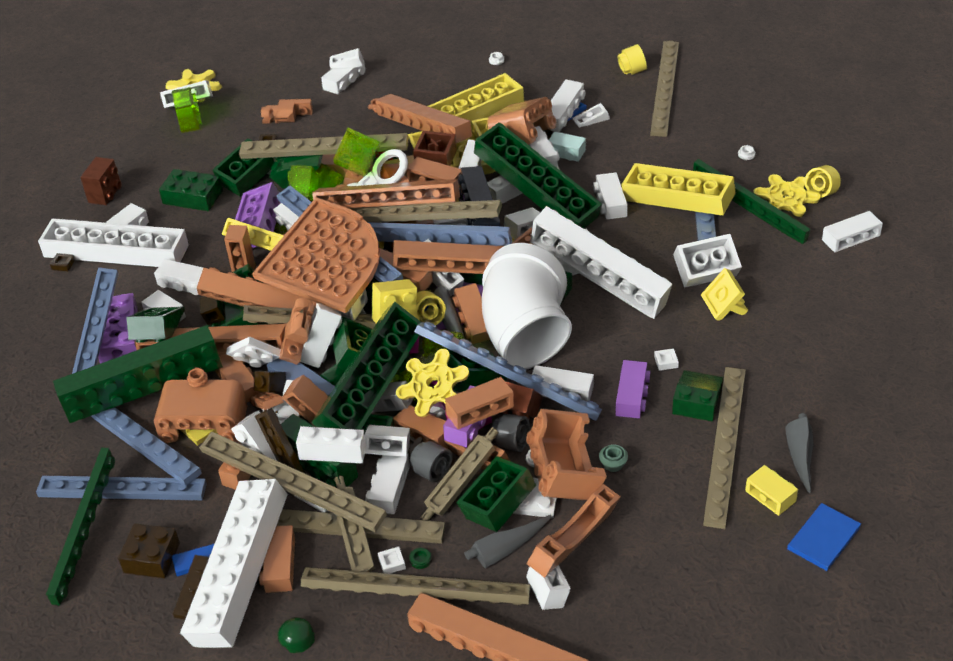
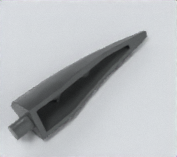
M444 287L436 288L434 294L443 300L446 307L442 323L449 332L454 334L453 337L459 340L465 339L457 311L448 290Z
M801 413L798 416L799 419L785 426L795 469L806 490L811 493L810 467L814 447L813 429L807 415Z
M551 515L517 528L492 533L477 540L470 550L464 552L467 560L476 557L486 569L528 542L551 519Z

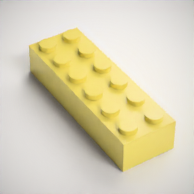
M504 73L431 104L428 107L471 122L487 118L510 104L524 102V90L520 84Z
M638 163L633 165L622 183V190L626 201L715 215H724L736 193L734 176Z

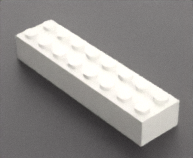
M547 206L533 220L530 243L544 248L555 256L557 260L653 319L665 307L672 287V283L666 278L657 275L650 268L644 267L635 259L623 254L619 249L610 246L604 240L597 238L588 230L581 228L572 220L563 217L557 211Z
M51 219L38 240L43 256L48 258H54L57 253L72 254L75 260L159 267L165 259L181 262L189 246L185 229Z
M276 479L239 481L180 632L194 647H233L288 495Z

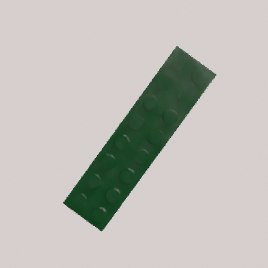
M500 122L475 140L474 154L542 209L547 206L557 211L563 217L572 220L583 229L599 217L602 203Z
M396 302L392 303L384 311L311 423L318 428L361 430L418 339L419 334L415 333V329L422 322Z
M208 325L56 379L53 383L68 421L73 423L162 390L164 383L168 380H186L188 373L192 369L201 368L204 372L208 373L223 366Z

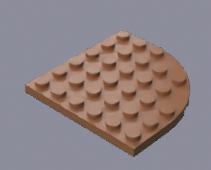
M316 197L252 275L256 280L347 313L376 273L380 258L378 239L371 224L367 223L363 216L351 209Z

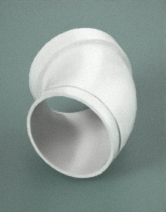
M513 243L497 250L491 257L482 279V315L485 328L500 357L506 359L507 363L512 366L518 365L524 369H530L556 355L570 337L572 324L560 307L567 287L566 274L557 258L539 246L528 243Z

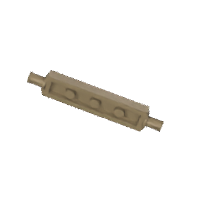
M492 427L485 437L476 436L424 501L428 508L420 517L422 520L429 521L434 513L443 516L494 452L495 448L491 442L499 433L496 429Z
M339 476V479L338 477L334 479L337 489L355 496L353 487L345 486L343 476ZM337 515L352 571H372L375 569L364 527Z

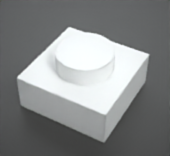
M674 349L654 351L658 370L678 368V359Z
M399 547L378 552V559L383 573L390 574L406 569Z

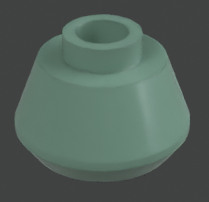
M612 444L600 451L599 459L606 470L617 472L626 464L628 453L623 447Z

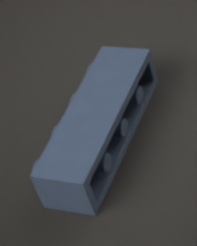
M277 358L267 364L268 371L286 372V380H295L301 375L306 376L320 390L324 391L327 396L330 395L335 387L302 363L296 365Z

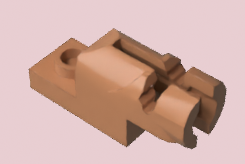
M311 99L279 100L278 105H268L261 109V117H264L262 120L263 124H269L273 120H275V123L295 122L296 115H312L313 113Z
M302 298L295 301L291 318L285 325L279 357L281 360L296 365L300 363L303 344L308 340L315 307L312 301L308 307H304L305 299Z

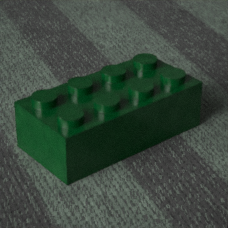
M292 414L281 423V426L287 434L288 440L299 460L296 441L300 426H314ZM299 460L303 470L308 471L313 478L320 479L337 488L334 480L336 477L339 479V476H343L346 487L358 478L356 463Z

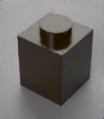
M209 297L200 298V314L207 325L225 320V304L223 301Z
M255 371L254 391L283 392L286 372Z

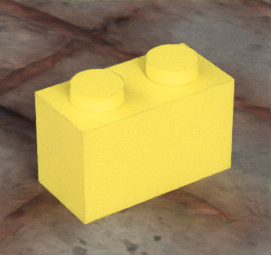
M765 465L748 477L746 492L778 516L793 505L797 499L798 489Z

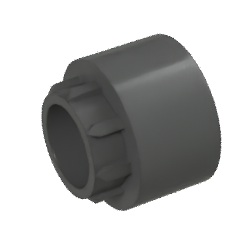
M504 414L502 417L495 419L492 427L499 433L492 441L500 449L522 452L527 444V433L530 432L528 418Z
M433 441L422 442L414 448L411 454V466H413L416 474L436 483L448 472L452 463V452Z

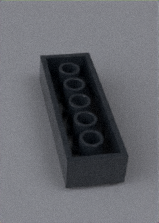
M482 166L462 167L461 174L458 175V184L461 185L458 200L460 202L493 200ZM499 217L464 218L466 219L467 226L500 227Z

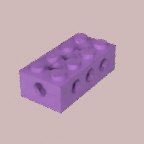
M273 182L243 193L235 220L274 232L276 215L273 209L281 204V202L278 201L276 196L280 192Z
M133 293L113 296L98 356L100 364L137 350L134 343L136 340H128L126 319L127 316L138 312Z

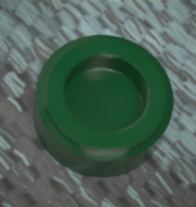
M417 548L410 553V564L416 569L427 568L432 562L431 553L426 548Z

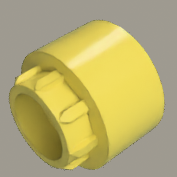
M638 44L623 49L622 53L618 55L619 66L624 74L631 73L633 75L647 69L644 54Z
M829 165L814 168L805 177L807 191L817 192L821 195V198L834 194L839 189L841 183L838 171Z
M430 291L418 292L416 318L420 322L425 323L427 321L438 325L443 320L446 310L443 300Z

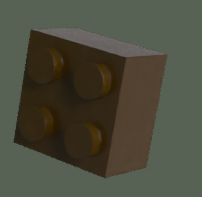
M134 523L118 557L123 573L166 578L173 561L172 556L176 554L180 545L176 529Z

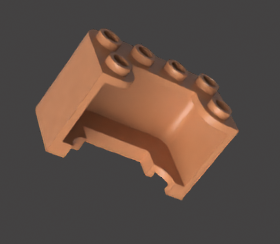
M547 97L510 104L488 117L489 129L500 122L527 144L535 142L538 136L537 130L534 127L540 126L542 131L556 128V118L553 116L552 102Z
M187 380L166 381L154 418L159 439L165 443L176 442L179 437L178 429H216L217 434L234 442H239L231 429L245 419L247 402L243 386L236 380H207L204 385L199 387L190 386Z
M541 409L538 416L534 418L533 427L527 433L526 441L530 446V457L534 462V472L538 478L539 491L542 493V496L588 500L604 483L607 477L604 468L591 466L585 446L588 433H584V425L590 422L588 414Z

